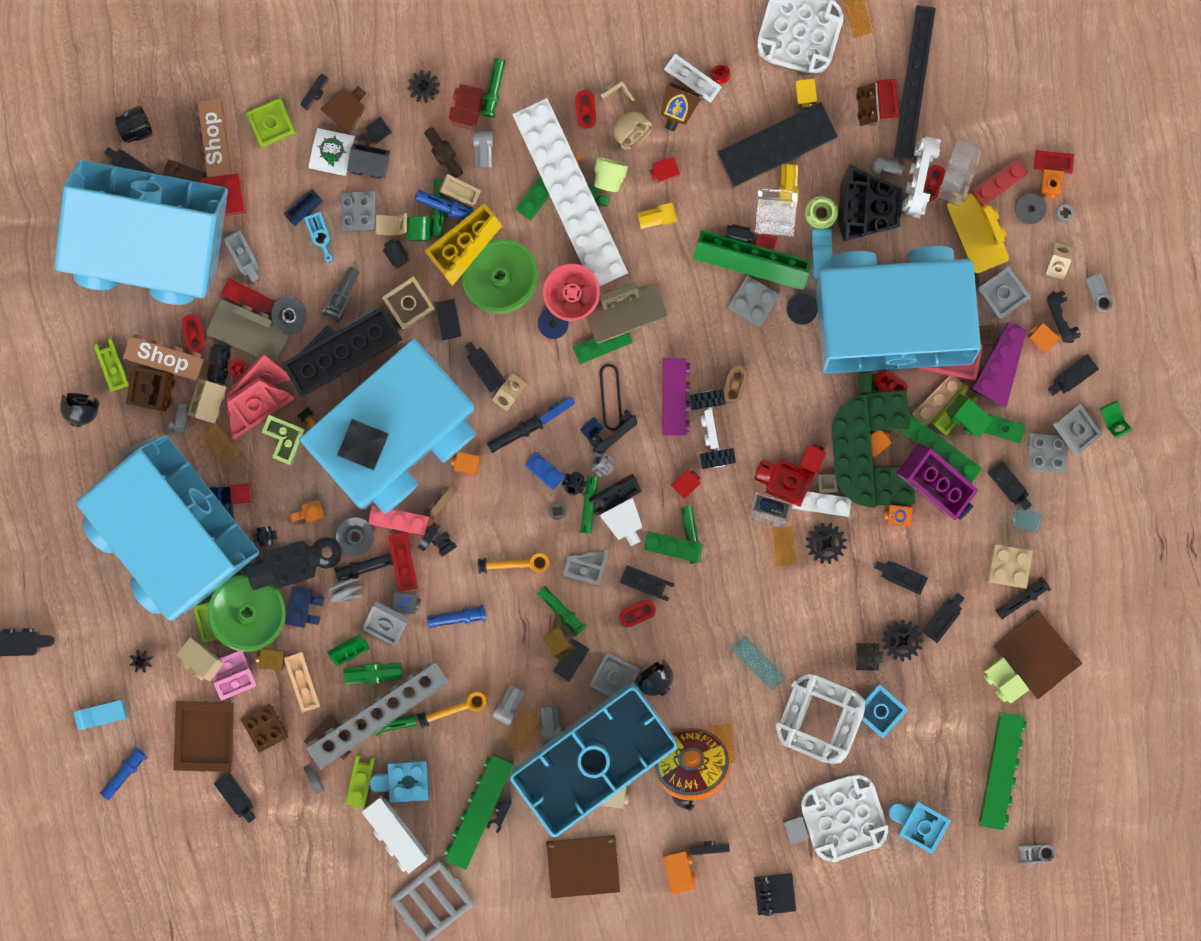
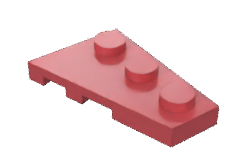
M263 352L229 389L226 397L229 398L257 378L277 386L285 380L288 381L290 377L284 368Z

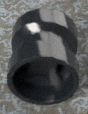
M447 531L431 541L434 546L438 547L441 557L457 547L455 542L450 540V535Z

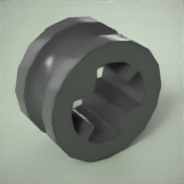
M553 503L549 508V515L555 520L562 519L566 514V508L561 503ZM560 506L563 509L561 510L563 511L562 515L554 516L552 508Z

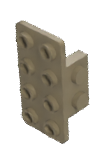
M633 282L631 284H624L615 290H608L600 295L601 305L596 306L594 311L586 318L596 343H602L665 319L668 314L656 285H650L638 290L636 283Z
M221 300L207 329V334L257 357L264 352L277 363L289 335L283 334L275 328L272 321L269 320L271 316L262 312L257 315L252 312L253 308L244 304L239 307Z

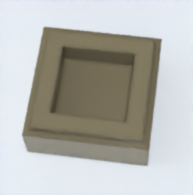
M835 473L817 474L818 493L838 492Z

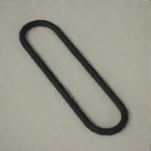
M606 364L600 369L603 423L607 429L614 431L621 427L622 421L619 418V424L617 427L614 428L609 427L606 423L602 373L606 367H612L616 372L618 408L620 415L622 413L619 373L618 369L614 365Z

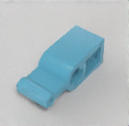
M318 212L304 217L314 244L319 248H323L325 261L332 263L333 257L327 248L331 242V237L322 213ZM320 234L326 235L323 244L317 242Z
M812 229L813 280H818L822 269L832 268L831 229Z
M123 699L73 712L78 731L128 718Z

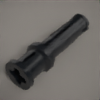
M535 413L530 419L524 422L520 421L515 428L487 442L490 451L494 453L523 436L529 437L530 433L544 427Z
M388 553L356 564L355 562H350L347 566L341 568L334 567L338 582L350 578L357 579L360 574L393 565L391 554Z
M1041 576L1037 582L1031 586L1027 585L1025 591L998 609H995V611L1003 620V618L1030 600L1036 601L1038 596L1046 591H1051V588Z

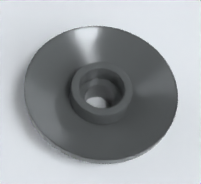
M282 297L272 306V323L283 334H296L305 325V308L296 298Z
M358 517L349 518L339 525L336 532V541L340 544L344 553L352 556L362 555L372 547L374 531L366 520ZM353 533L359 534L358 540L352 538Z

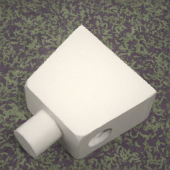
M633 498L600 515L618 540L626 537L630 546L641 541L636 531L642 528Z

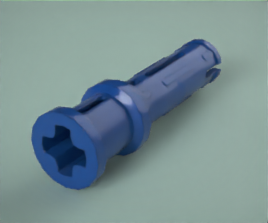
M420 189L417 190L414 201L446 212L448 217L451 218L456 217L464 220L473 211V208L470 206L467 208L458 204L457 201L449 202Z
M484 604L471 609L465 607L463 611L427 616L429 628L463 622L470 624L473 621L479 620L486 621Z
M134 747L132 754L127 760H123V766L100 794L105 799L110 800L131 773L137 772V767L143 760L148 758L147 755L139 748Z

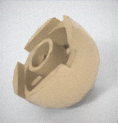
M639 112L622 113L617 117V122L613 129L617 143L626 150L631 149L630 145L635 142L637 145L640 144L651 132L649 126H652V123Z

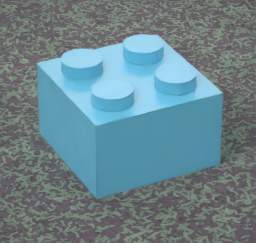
M877 683L864 698L865 711L862 721L881 738H884L908 709Z

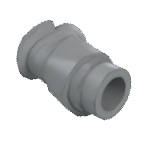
M882 156L877 157L872 163L874 165L872 171L876 174H880L883 169L884 171L901 175L905 167L899 160H888L882 158Z
M178 404L175 422H169L168 424L169 432L180 434L186 431L185 426L189 415H187L189 405Z

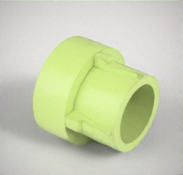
M597 157L594 167L596 174L594 186L603 190L618 192L623 179L626 178L628 165L616 160Z
M815 197L805 208V220L814 229H827L837 219V205L828 197ZM818 208L825 209V218L817 217L816 210Z

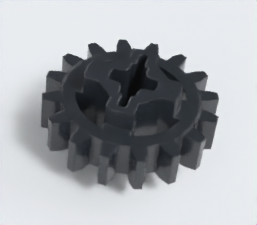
M821 523V528L815 525V531L808 532L811 537L805 539L809 541L805 548L811 549L808 555L814 554V561L820 558L821 564L825 560H827L828 564H831V559L838 561L837 555L843 556L844 554L841 550L847 549L843 545V542H846L847 539L841 537L844 532H838L839 526L833 529L832 523H829L828 527ZM824 530L830 531L825 536H821L820 534H818L819 532ZM836 536L839 541L838 547L834 543V538ZM830 538V547L823 548L821 541ZM814 539H815V540L817 541V543H818V549H817V551H815V549H814V545H813ZM826 551L834 553L830 556H822Z
M901 620L900 624L894 621L893 627L887 626L888 632L883 631V634L886 635V638L881 639V641L886 642L883 649H889L887 655L894 654V660L898 656L902 662H904L905 657L911 660L912 654L918 656L917 649L922 650V647L919 646V643L924 642V640L919 639L922 632H916L918 626L911 627V621L907 625L904 620ZM908 628L906 632H899L897 629ZM891 634L894 637V643L892 644V646L890 645ZM913 635L915 637L914 646L911 644V638L913 637ZM900 636L903 638L907 636V638L905 639L907 643L905 645L902 643L898 645V643L900 642L898 638ZM899 649H906L908 651L907 653H897Z

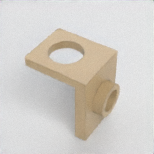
M623 81L617 85L612 83L605 88L606 92L601 95V99L604 100L622 88L631 103H635V99Z
M403 213L400 216H375V234L401 236L407 232V213Z
M1054 242L1053 255L1046 270V275L1064 280L1072 260L1073 247ZM1059 248L1064 249V250H1066L1068 253H1062V252H1060L1058 249H1059Z
M512 373L498 390L492 401L505 411H508L528 384ZM502 396L506 398L508 404L502 403L499 397Z

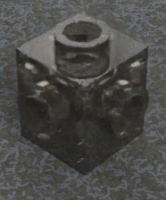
M856 643V670L879 671V665L883 663V651H880L879 643Z

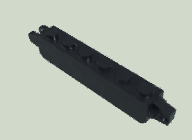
M23 628V632H15V629H3V632L0 633V656L37 655L40 648L52 646L55 638L49 635H40V632H34V628Z

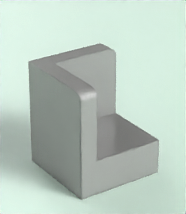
M801 815L783 820L791 844L809 839Z

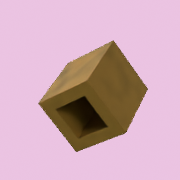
M560 627L550 629L547 635L543 637L553 657L559 660L575 650L566 631Z
M262 648L260 652H257L256 663L259 664L261 669L282 671L285 651Z

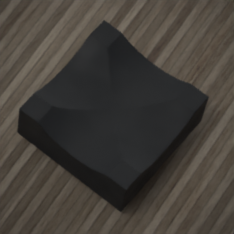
M352 419L337 456L374 471L389 433Z

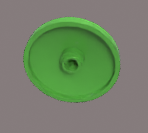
M508 239L491 240L462 274L464 291L469 300L485 312L504 314L515 311L530 300L537 288L539 279L537 263L531 252L522 244Z
M239 575L228 579L215 590L208 606V620L214 635L224 645L237 651L251 652L265 648L277 638L285 622V604L279 591L272 585L253 591L247 575Z

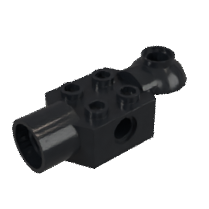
M329 537L316 540L311 547L301 540L265 552L262 560L245 565V570L253 591L270 585L278 590L314 578L316 567L328 569L336 566L341 560L342 548L335 539ZM323 548L331 549V557L326 558L322 555L321 551Z

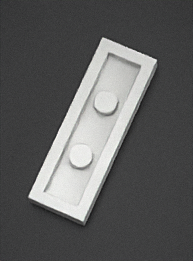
M674 54L664 68V71L692 91L703 95L702 98L709 103L713 101L722 88L677 54Z
M807 492L801 507L792 504V509L849 517L852 500L847 497Z

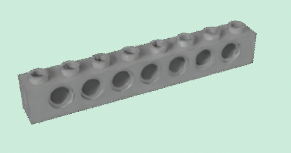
M428 663L421 668V673L410 675L405 679L406 683L401 686L395 685L389 690L390 693L385 697L380 695L373 700V705L368 708L367 706L362 707L357 711L358 715L353 718L347 717L340 722L342 724L337 729L332 727L324 733L325 737L320 740L316 738L308 744L310 747L307 748V751L318 768L321 770L448 685L449 681L436 663L433 665ZM422 678H427L430 680V685L423 687L419 681ZM412 689L415 694L413 697L407 698L403 694L404 690ZM395 699L399 705L396 708H390L387 705L388 701ZM374 710H380L382 717L374 719L371 713ZM358 721H364L366 728L358 730L355 724ZM341 732H348L350 738L347 741L341 740L339 738ZM326 742H331L334 745V749L327 752L323 749V745Z

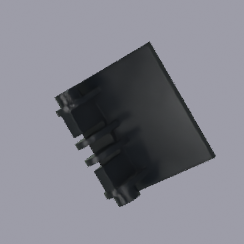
M792 873L754 877L758 915L771 916L772 914L796 911Z

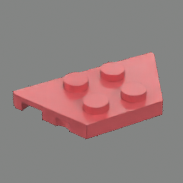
M257 378L227 398L229 424L233 440L295 399L293 394Z

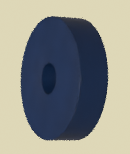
M547 309L538 319V328L544 337L558 339L567 332L568 321L554 316ZM555 320L557 322L556 327H551L549 325L550 321Z

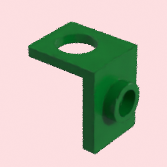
M1117 400L1100 408L1106 427L1115 439L1132 431V428L1124 419ZM1120 427H1125V429L1122 430V431H1119V432H1116V431H1115L1116 429H1118V428H1120Z

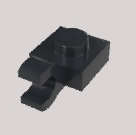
M504 799L503 803L499 801L495 810L498 813L497 817L488 821V829L492 823H496L498 825L496 832L498 833L501 830L502 822L510 808L511 801Z

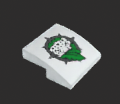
M317 128L309 168L346 176L350 148L354 143L355 136Z

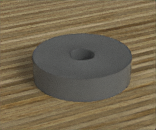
M1025 194L1016 202L1015 214L1025 224H1036L1046 214V203L1037 194ZM1029 205L1033 206V212L1027 210Z
M311 763L304 766V771L314 791L317 794L325 791L314 766Z

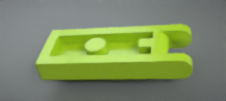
M111 337L108 338L110 346L100 349L98 343L93 345L111 392H115L128 387L129 382Z
M966 384L958 390L931 422L945 436L956 425L949 419L951 416L946 410L959 393L968 397L965 394L969 390ZM973 394L969 399L975 403L978 400V396Z
M357 753L346 804L365 808L376 757H371L370 764L359 762L361 754Z

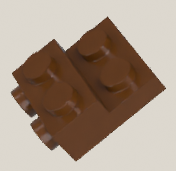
M133 366L126 404L166 412L172 403V399L169 396L171 389L175 387L174 374Z

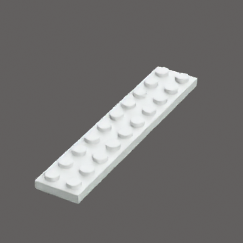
M548 98L512 114L582 266L594 274L599 287L628 274Z

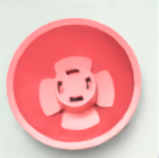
M565 264L553 270L547 277L543 288V298L547 308L554 316L566 321H577L587 317L594 311L599 302L600 287L594 274L586 267L578 264Z

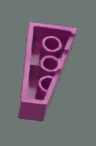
M1011 321L1006 323L970 390L1003 408L1007 407L1027 330Z

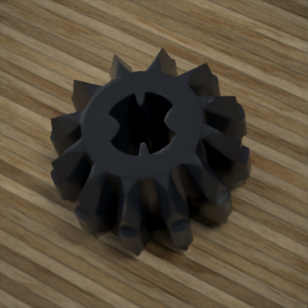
M420 70V77L414 73L413 77L416 80H408L414 86L407 87L408 91H414L410 95L411 98L417 96L416 101L420 102L423 97L424 103H428V96L431 100H435L432 93L439 94V91L434 88L440 87V83H433L437 80V76L435 75L430 78V71L424 76L423 70ZM423 82L426 85L429 84V87H426V91H422L421 88L419 89Z

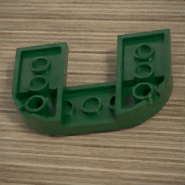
M907 390L872 391L856 394L846 400L835 415L832 424L835 477L841 491L850 500L859 505L876 508L879 505L916 503L915 489L896 474L901 465L874 467L871 431L910 428Z

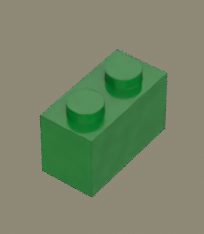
M960 393L946 410L951 416L949 419L958 426L961 424L963 426L962 431L969 436L973 434L980 437L993 421L973 401Z

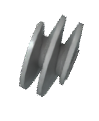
M358 578L338 582L337 585L328 590V594L333 595L330 597V601L334 603L348 602L363 597V594L353 595V592L361 590L362 586L351 587V585L361 580Z

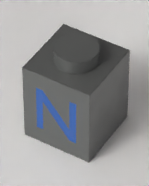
M394 592L392 610L415 614L416 610H420L421 599H418V594Z

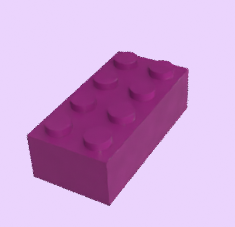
M919 442L896 472L899 477L941 513L955 521L978 491L976 487L936 452Z

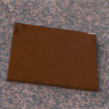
M1039 610L1035 611L1028 619L994 646L1037 699L1041 698L1082 664L1080 659L1077 658Z
M615 835L546 841L551 898L620 892Z

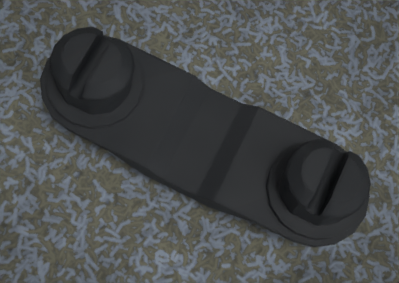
M1062 290L1058 293L1052 291L1047 297V302L1061 338L1065 343H1074V339L1080 338L1081 333H1076L1079 331V328L1076 326L1070 329L1067 322L1063 319V311L1060 304L1067 301V297H1063L1065 292Z
M625 410V416L622 413L619 415L623 424L618 428L617 433L604 440L597 434L594 436L596 440L591 438L589 443L594 447L593 451L602 454L638 424L636 415L632 416L628 410Z

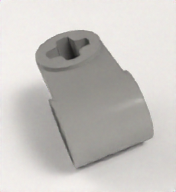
M1048 843L1017 845V848L1020 849L1021 858L1019 865L1050 862L1055 858V849ZM1044 848H1050L1051 854L1048 857H1043L1041 851Z

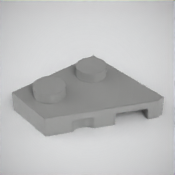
M610 550L569 556L562 576L600 586Z

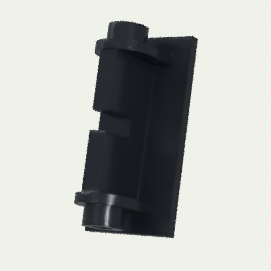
M214 343V346L211 347L210 360L216 361L215 365L209 364L208 381L225 384L228 376L227 367L231 357V346Z

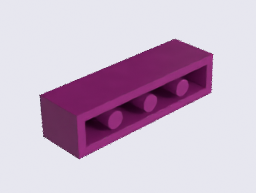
M663 358L662 436H686V432L690 430V421L686 420V413L690 412V401H686V393H690V382H686V374H690V363H686V358Z

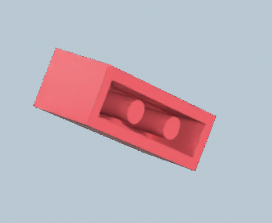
M372 505L368 524L425 536L430 516L395 509L384 514L376 505Z

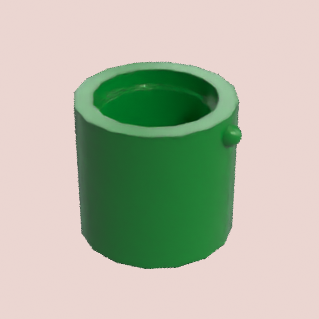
M407 217L406 241H431L430 217Z

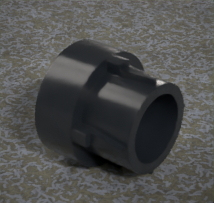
M140 105L123 112L122 115L115 118L116 127L124 142L130 143L153 136L148 118Z

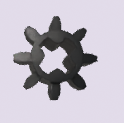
M572 472L571 475L567 473L562 482V486H565V491L570 495H577L578 492L582 494L587 484V481H584V476L579 472Z
M271 526L257 528V533L253 534L254 543L259 542L260 547L274 545L273 540L277 539L276 530L272 531Z
M138 649L136 650V656L130 655L133 663H130L129 666L134 665L136 667L135 672L142 669L145 673L147 666H153L149 663L153 656L148 657L146 655L148 650L141 654ZM139 656L141 659L145 658L146 662L143 663V666L137 663Z

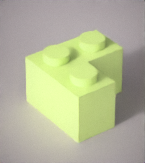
M269 415L262 433L279 440L272 458L292 465L301 445L299 438L305 434L306 429Z
M1000 657L983 670L986 674L983 676L989 685L993 684L996 687L995 693L1003 702L1006 701L1011 704L1029 691L1020 676L1013 671L1003 657Z

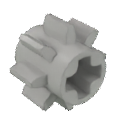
M606 452L596 454L591 460L592 467L590 469L599 477H602V475L607 476L612 473L614 469L612 463L615 460Z

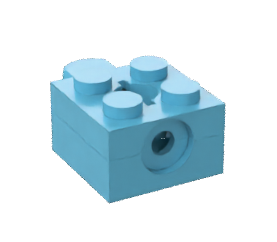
M427 760L389 762L388 773L375 774L370 780V787L376 793L389 792L390 803L429 800Z
M917 800L914 801L911 808L902 803H894L889 808L890 818L901 824L897 834L933 854L951 820Z

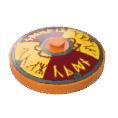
M685 728L672 733L675 737L677 748L654 765L655 776L660 786L668 794L683 800H699L716 793L727 781L731 770L730 754L724 741L715 733L702 728Z

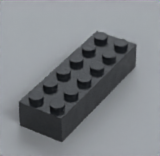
M820 102L718 151L716 155L732 188H736L836 140L838 136Z
M381 306L288 359L282 365L299 395L305 397L398 344L403 339L387 311Z

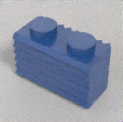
M535 452L525 464L531 472L552 490L565 478V475H562V472H559V470H556V467L550 465V462H547L542 455H539V452Z

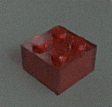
M460 84L459 88H455L453 99L456 103L455 107L451 106L449 112V120H451L453 126L475 130L484 95L483 89Z

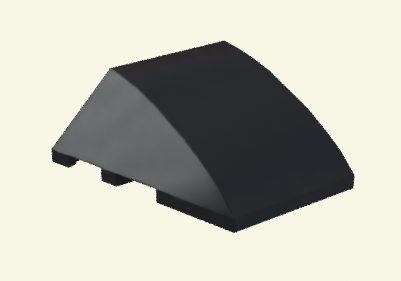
M849 164L840 185L838 225L843 240L847 241L900 227L902 188Z

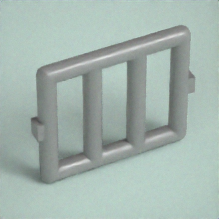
M437 861L390 899L391 903L404 918L403 922L406 926L412 928L421 941H430L474 906L473 900L462 888L461 881L458 878L455 879L442 861ZM438 870L464 901V904L457 910H455L430 878ZM423 882L449 913V916L441 922L415 890ZM407 894L413 898L434 925V928L426 934L400 902Z

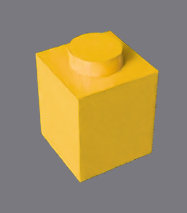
M815 79L795 81L797 106L810 108L813 104H816Z

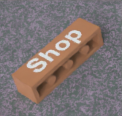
M221 98L198 101L195 113L196 117L200 118V125L197 128L198 135L203 140V144L200 145L201 156H205V163L202 164L203 174L207 175V178L232 174L223 101Z
M137 334L135 338L129 337L123 359L198 381V378H200L205 359L201 358L202 354L191 351L189 355L183 353V348L173 345L171 349L166 348L163 342L154 340L153 343L146 341L147 337Z

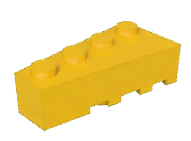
M484 203L426 249L425 253L453 286L502 225Z

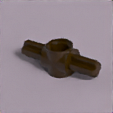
M433 127L427 129L424 135L433 146L431 152L438 163L442 166L445 165L453 177H460L463 171L454 159L456 153L447 140L442 141Z

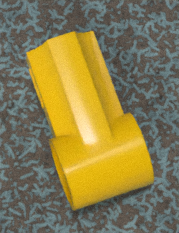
M781 165V184L779 185L778 202L798 203V165Z
M673 203L660 205L655 209L637 213L641 229L678 222Z

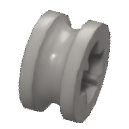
M1061 205L1056 210V218L1060 222H1068L1074 216V210L1070 205ZM1064 208L1070 213L1066 218L1060 215Z

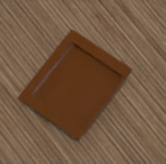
M176 701L174 770L232 772L234 703Z

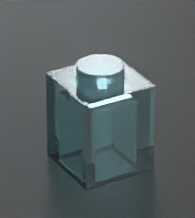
M1017 509V512L1013 513L1011 523H1014L1013 528L1038 533L1043 514Z

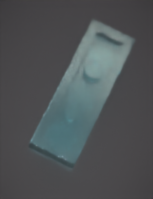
M745 636L731 649L772 691L786 678Z

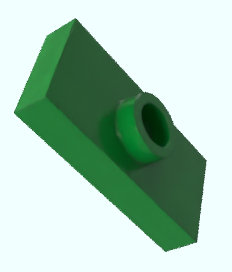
M988 414L993 421L983 433L1015 443H1021L1026 425Z
M360 633L327 652L336 667L369 650L370 647Z

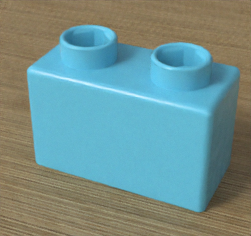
M79 160L63 185L55 269L60 272L73 274V279L77 284L93 290H109L115 288L119 283L149 288V293L154 299L166 304L182 305L192 302L195 297L203 298L207 294L218 267L228 189L221 186Z
M947 246L921 247L908 253V263L877 265V256L873 252H844L831 258L832 268H824L820 271L816 286L822 372L824 374L970 365L974 363L981 350L974 264L970 259L955 260L952 248Z
M413 338L302 435L299 441L359 509L364 510L374 502L384 514H387L418 486V482L408 472L432 451L444 463L476 435V431L466 421L474 412V404L422 345ZM352 419L389 433L374 471L337 456Z
M166 435L136 449L84 493L76 503L85 515L82 520V527L88 539L101 551L116 554L133 576L130 586L137 601L149 612L154 614L162 613L168 620H174L198 605L259 554L255 545Z
M629 682L515 765L512 769L510 780L548 833L553 837H557L677 748V743L674 735L634 682Z

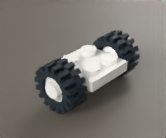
M723 389L689 395L692 410L707 408L706 411H703L700 419L702 427H706L707 434H704L705 446H709L710 449H713V452L700 454L702 469L723 467L736 463L734 448L720 450L718 446L712 413L713 408H711L726 404Z

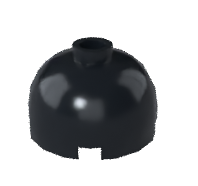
M67 393V397L62 395L60 412L70 425L81 427L82 425L89 424L96 418L99 401L96 398L93 401L87 399L89 395Z
M664 659L662 664H659L657 661L641 673L642 678L640 681L636 679L635 684L648 696H657L659 694L664 696L670 691L669 686L672 684L674 677L673 671Z

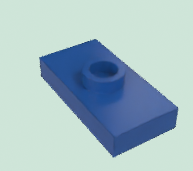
M570 397L561 404L556 402L549 407L550 411L539 419L543 424L548 423L575 404L574 400Z

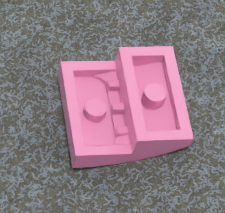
M234 651L219 658L224 664L213 677V681L221 700L257 686L243 651Z

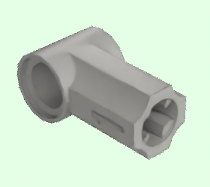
M474 130L475 168H492L493 130Z
M1102 274L1086 279L1095 310L1098 313H1106L1112 308L1113 299L1109 295ZM1100 299H1105L1108 302L1107 308L1100 307Z
M510 684L503 700L499 702L492 717L509 726L525 692Z
M557 706L540 708L543 728H541L543 745L561 732Z

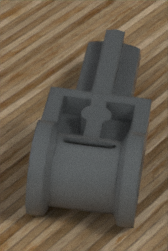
M349 267L338 291L333 289L321 315H328L336 319V322H340L351 300L348 294L359 274L357 269Z

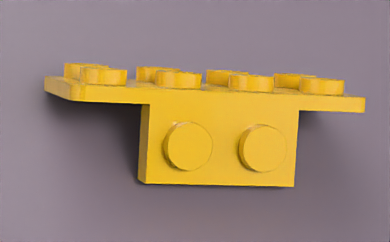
M972 193L947 204L948 212L968 259L973 261L975 273H981L1009 260V255L1003 243L1006 241L1004 237H1007L1004 227L999 226L997 221L999 215L995 208L992 209L991 205L988 206V204L981 207Z

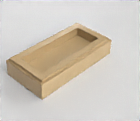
M446 174L438 192L474 208L481 190Z

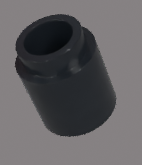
M735 224L732 226L727 225L725 237L752 243L754 232H750V227Z
M391 239L384 244L383 252L396 269L409 261L408 254L399 240L394 241V239Z

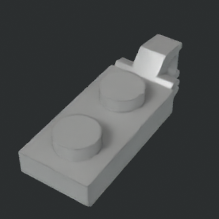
M238 230L223 238L244 277L249 275L253 283L259 281L260 278L256 270L260 269L258 262L242 231Z

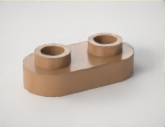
M734 366L730 369L724 386L725 401L731 404L737 403L741 399L746 384L747 371L741 366ZM736 372L741 374L740 379L734 378ZM729 391H735L736 396L734 398H731L729 396Z
M451 485L450 488L446 486L439 494L441 496L438 502L433 501L428 507V516L433 520L457 492L454 486Z

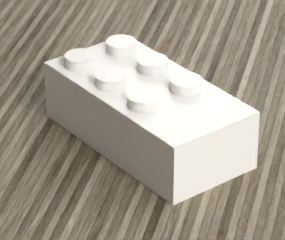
M383 794L363 809V815L375 829L373 833L379 841L383 839L386 843L385 849L391 856L395 855L398 859L397 865L403 872L406 870L409 874L428 859V853Z

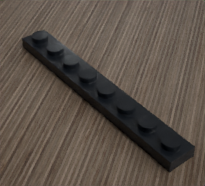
M916 6L893 155L895 158L913 160L936 10L933 7Z

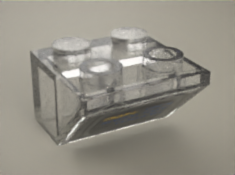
M754 492L748 515H752V520L763 522L766 519L770 521L769 525L782 528V525L788 524L792 504Z

